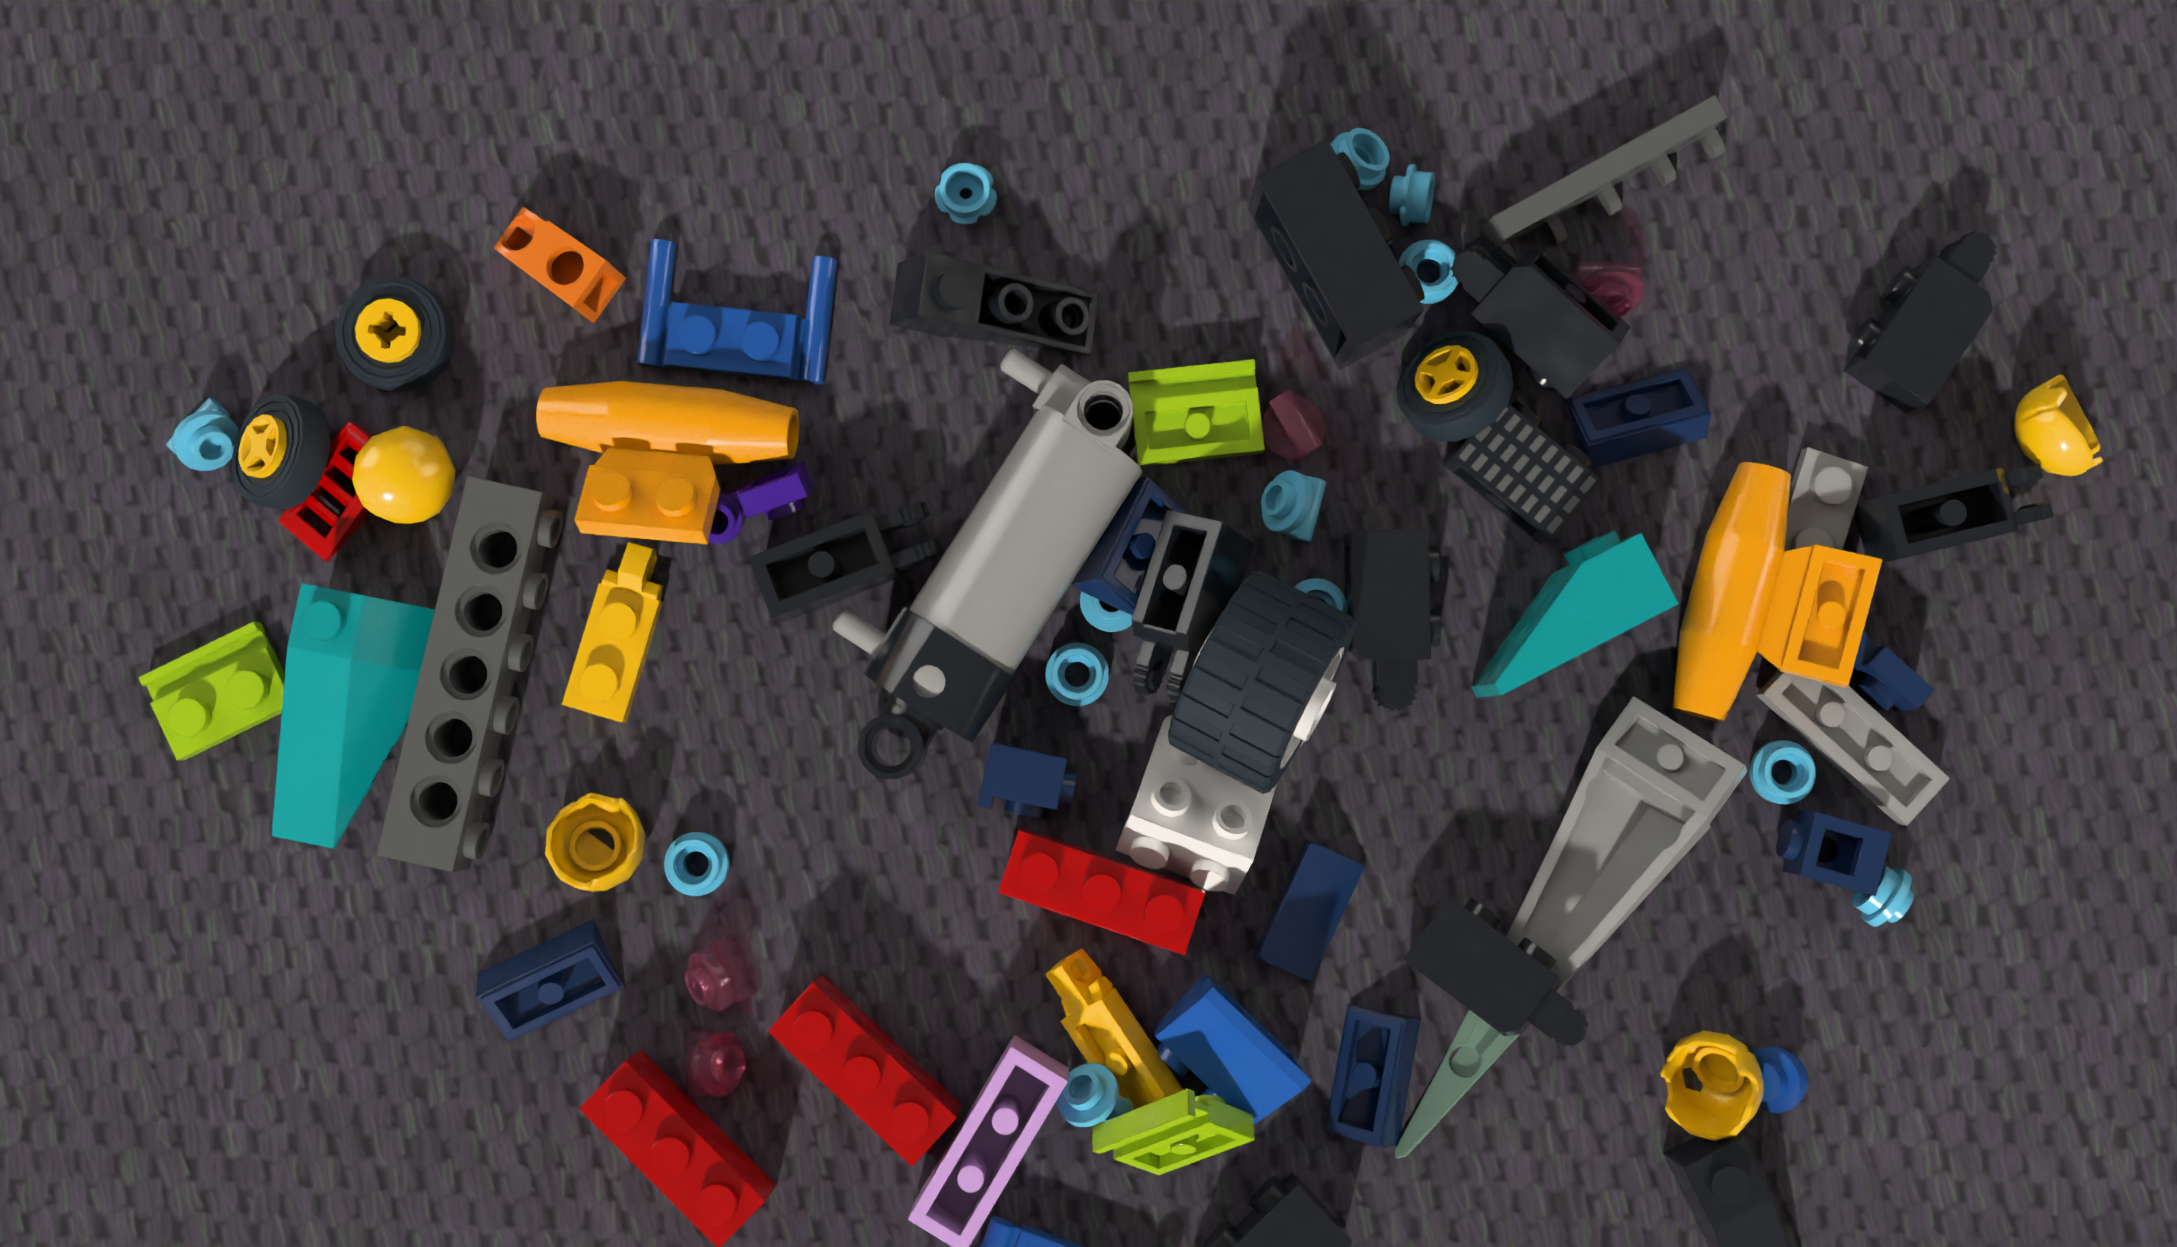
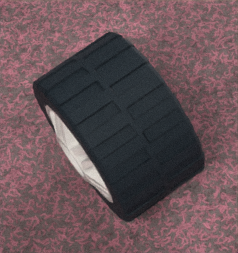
M1263 571L1252 573L1249 578L1244 580L1240 588L1230 599L1195 659L1170 721V728L1168 730L1170 745L1262 794L1270 792L1288 768L1302 741L1306 742L1312 735L1336 687L1334 680L1344 661L1356 629L1354 617Z

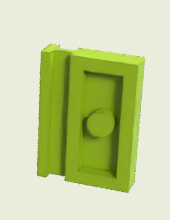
M1255 359L1128 372L1130 398L1133 403L1132 420L1136 457L1139 467L1263 454L1265 448L1259 394L1256 385Z
M253 621L138 677L141 685L147 686L153 699V702L150 704L176 760H186L282 713L285 672L269 643L261 622Z
M1190 1089L1177 1092L1092 1126L1093 1152L1102 1154L1113 1149L1114 1160L1156 1175H1162L1255 1140L1253 1114L1226 1104L1225 1099L1219 1096H1195V1091Z

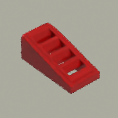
M349 421L331 442L326 468L316 489L302 504L285 510L278 520L280 524L326 562H329L371 513L361 504L357 494L355 496L334 480L341 471L352 479L354 464L350 460L374 436L364 426ZM325 490L346 506L341 516L319 499ZM309 508L333 527L326 537L302 518Z

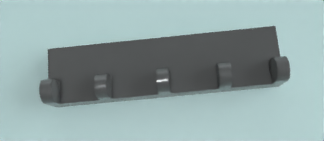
M1716 95L1496 214L1481 231L1485 238L1488 237L1489 241H1494L1496 247L1500 246L1517 262V257L1509 243L1542 225L1552 243L1556 246L1568 238L1566 229L1559 216L1596 195L1608 216H1611L1622 209L1621 200L1613 186L1651 166L1662 186L1675 181L1676 172L1668 156L1699 139L1704 152L1711 160L1724 154L1725 145L1716 127L1728 116Z

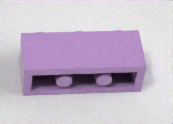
M1014 1035L915 1199L908 1220L951 1247H969L1067 1084L1069 1068Z

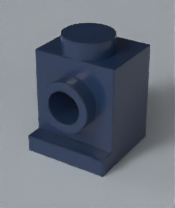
M991 742L977 806L991 809L995 797L1007 799L1004 811L1042 819L1044 807L1070 811L1077 773L1065 771L1068 758Z
M1798 810L1795 821L1786 820L1782 825L1777 838L1776 852L1779 857L1785 858L1783 872L1846 890L1876 896L1892 833L1819 812ZM1824 837L1830 842L1831 854L1826 860L1818 861Z

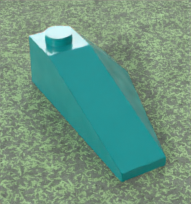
M301 583L287 645L271 836L333 849L337 847L374 784L377 773L407 727L406 724L409 721L435 609Z

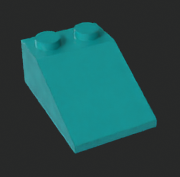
M1614 530L1564 553L1569 565L1551 575L1472 684L1471 688L1476 697L1501 696L1678 605L1679 603L1642 533L1620 540Z

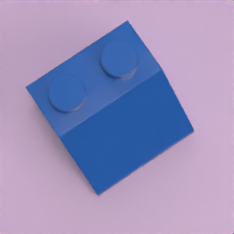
M1206 972L1153 1028L1155 1037L1161 1041L1156 1050L1167 1065L1181 1077L1191 1070L1208 1086L1202 1095L1222 1097L1225 1099L1226 1104L1253 1114L1254 1125L1303 1091L1312 1081L1300 1061Z

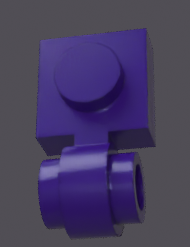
M804 461L747 481L740 488L730 491L720 489L716 509L726 514L728 524L720 525L713 521L708 542L712 544L730 542L740 533L746 517L749 518L765 512L767 520H774L803 507L801 499L808 496L813 486Z

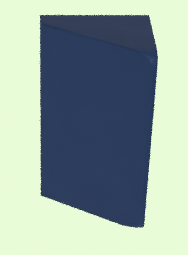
M1687 367L1566 399L1579 448L1593 464L1590 469L1707 438L1711 412Z
M1148 476L1137 479L1071 584L1080 591L1133 616L1166 511L1189 513Z
M1306 839L1254 951V956L1270 965L1312 982L1365 866Z
M594 919L478 973L476 997L507 1041L510 1042L624 988V984Z
M1347 1005L1325 1126L1326 1132L1381 1148L1398 1145L1421 1018Z

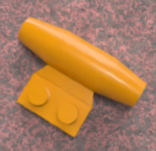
M628 381L546 387L540 393L536 410L537 429L542 438L603 453L594 465H589L574 518L580 533L708 544L720 494V486L713 465L793 459L799 441V415L796 408L723 389Z
M1740 463L1705 537L1679 633L1672 708L1675 711L1710 721L1725 722L1757 652L1778 668L1780 672L1844 688L1849 686L1882 559L1818 544L1785 551L1791 474L1787 471L1765 464Z

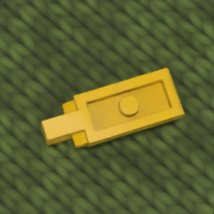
M628 542L618 572L606 569L602 584H598L562 705L627 723L663 602L660 600L664 586L650 582L657 561L656 549Z
M1083 948L1062 959L1045 974L1062 999L1061 1003L1066 1017L1060 1022L1088 1063L1101 1064L1112 1072L1119 1084V1095L1132 1101L1133 1110L1183 1091V1088L1163 1059L1158 1055V1051L1116 988H1113L1112 983L1105 976H1102V971Z

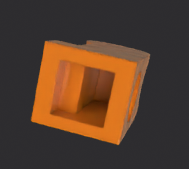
M524 207L520 209L493 247L593 324L626 279L607 260L550 221H544Z

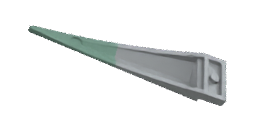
M1633 696L1596 747L1553 842L1506 936L1516 946L1526 937L1557 960L1550 970L1561 980V983L1555 990L1557 993L1711 828L1710 823L1747 773L1746 765ZM1469 1010L1395 1149V1158L1406 1157L1519 1035L1503 1036ZM1457 1047H1461L1456 1053V1055L1453 1057V1059L1450 1061L1452 1052Z

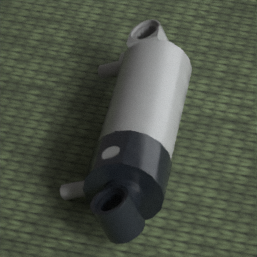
M1009 350L1001 362V371L1039 394L1032 405L1034 415L909 609L903 607L887 633L849 609H842L832 624L833 630L873 656L863 672L864 675L889 692L887 695L889 699L877 717L871 719L862 728L857 740V754L862 765L871 774L883 779H897L914 773L923 764L928 752V745L938 729L942 731L944 727L965 740L973 742L1014 679L1012 674L1142 473L1139 465L1122 452L1131 433L1133 403L1128 392L1120 384L1109 380L1090 382L1064 364H1061L1052 373L1018 350ZM1098 410H1107L1115 414L1120 422L1109 430H1098L1093 428L1086 420L1092 413ZM891 727L901 729L907 735L910 742L908 756L902 763L897 765L884 762L877 752L879 735Z

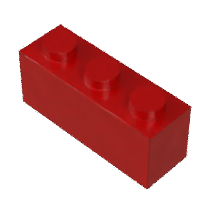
M1023 827L1018 830L998 890L1000 894L1182 955L1186 954L1205 896V891L1199 886Z
M823 974L808 986L768 1030L778 1042L911 1167L958 1117L962 1104Z
M642 1050L627 1059L579 1108L716 1247H721L757 1211L776 1187V1184Z

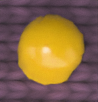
M2057 375L2032 389L2022 398L2015 412L2014 430L2024 455L2037 465L2040 464L2041 468L2047 473L2063 476H2077L2102 463L2101 456L2093 459V455L2101 448L2100 443L2065 376Z
M400 426L397 429L380 433L369 439L355 456L352 482L361 504L372 514L393 523L412 524L424 522L440 513L453 494L456 469L444 443L436 435L432 436L408 426Z
M588 793L576 802H572L562 808L554 818L546 832L545 856L557 877L564 883L579 890L591 892L606 891L629 880L643 859L646 835L638 814L623 798L618 799L597 793ZM602 829L608 832L614 839V851L587 831Z
M1703 1030L1681 1038L1666 1059L1667 1063L1663 1065L1660 1071L1661 1077L1665 1078L1668 1090L1665 1104L1667 1114L1687 1133L1695 1137L1719 1141L1738 1135L1757 1113L1764 1095V1081L1755 1055L1749 1052L1746 1045L1728 1034ZM1690 1067L1703 1084L1701 1092L1686 1088L1682 1074L1684 1068Z

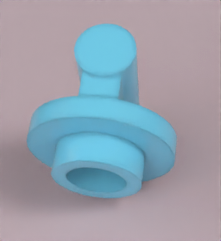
M209 397L195 413L187 416L179 423L166 445L187 467L198 471H211L225 466L232 458L239 429L229 417L230 413L215 399Z
M1292 470L1280 473L1267 485L1261 498L1262 518L1265 525L1272 531L1287 535V538L1311 543L1326 481L1305 476Z
M1097 1063L1083 1064L1070 1071L1068 1082L1056 1101L1058 1111L1064 1119L1077 1127L1094 1126L1133 1110L1132 1101L1119 1095V1084L1116 1077L1107 1067Z

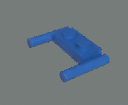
M662 239L651 240L637 365L824 384L838 260L826 256H814L812 258L806 319L799 318L793 314L671 302V305H669L676 243Z

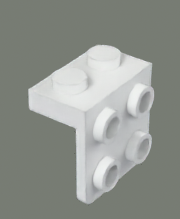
M1172 715L1167 716L1160 728L1136 799L1119 838L1116 851L1129 855L1136 863L1152 869L1163 868L1190 878L1194 884L1205 890L1225 891L1235 895L1254 861L1276 785L1270 792L1262 794L1171 746L1168 740V730Z

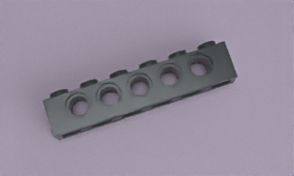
M467 476L377 856L456 872L470 869L472 859L479 860L485 852L490 833L489 823L482 821L487 796H496L504 776V761L496 759L502 734L509 735L512 732L519 712V699L511 696L517 671L524 672L527 669L533 653V636L526 634L532 609L539 610L542 607L548 589V575L541 572L546 547L554 548L562 530L563 515L561 511L555 510L558 500L555 497L543 492ZM512 535L517 543V554L509 565L500 568L494 558L495 546L504 536ZM496 596L502 605V617L494 628L487 630L480 621V608L488 598ZM479 658L487 668V680L484 686L474 693L465 682V671L473 660ZM461 720L467 723L472 731L471 746L462 755L453 749L450 742L451 731ZM444 783L450 785L457 795V807L450 817L441 814L435 802L436 793Z

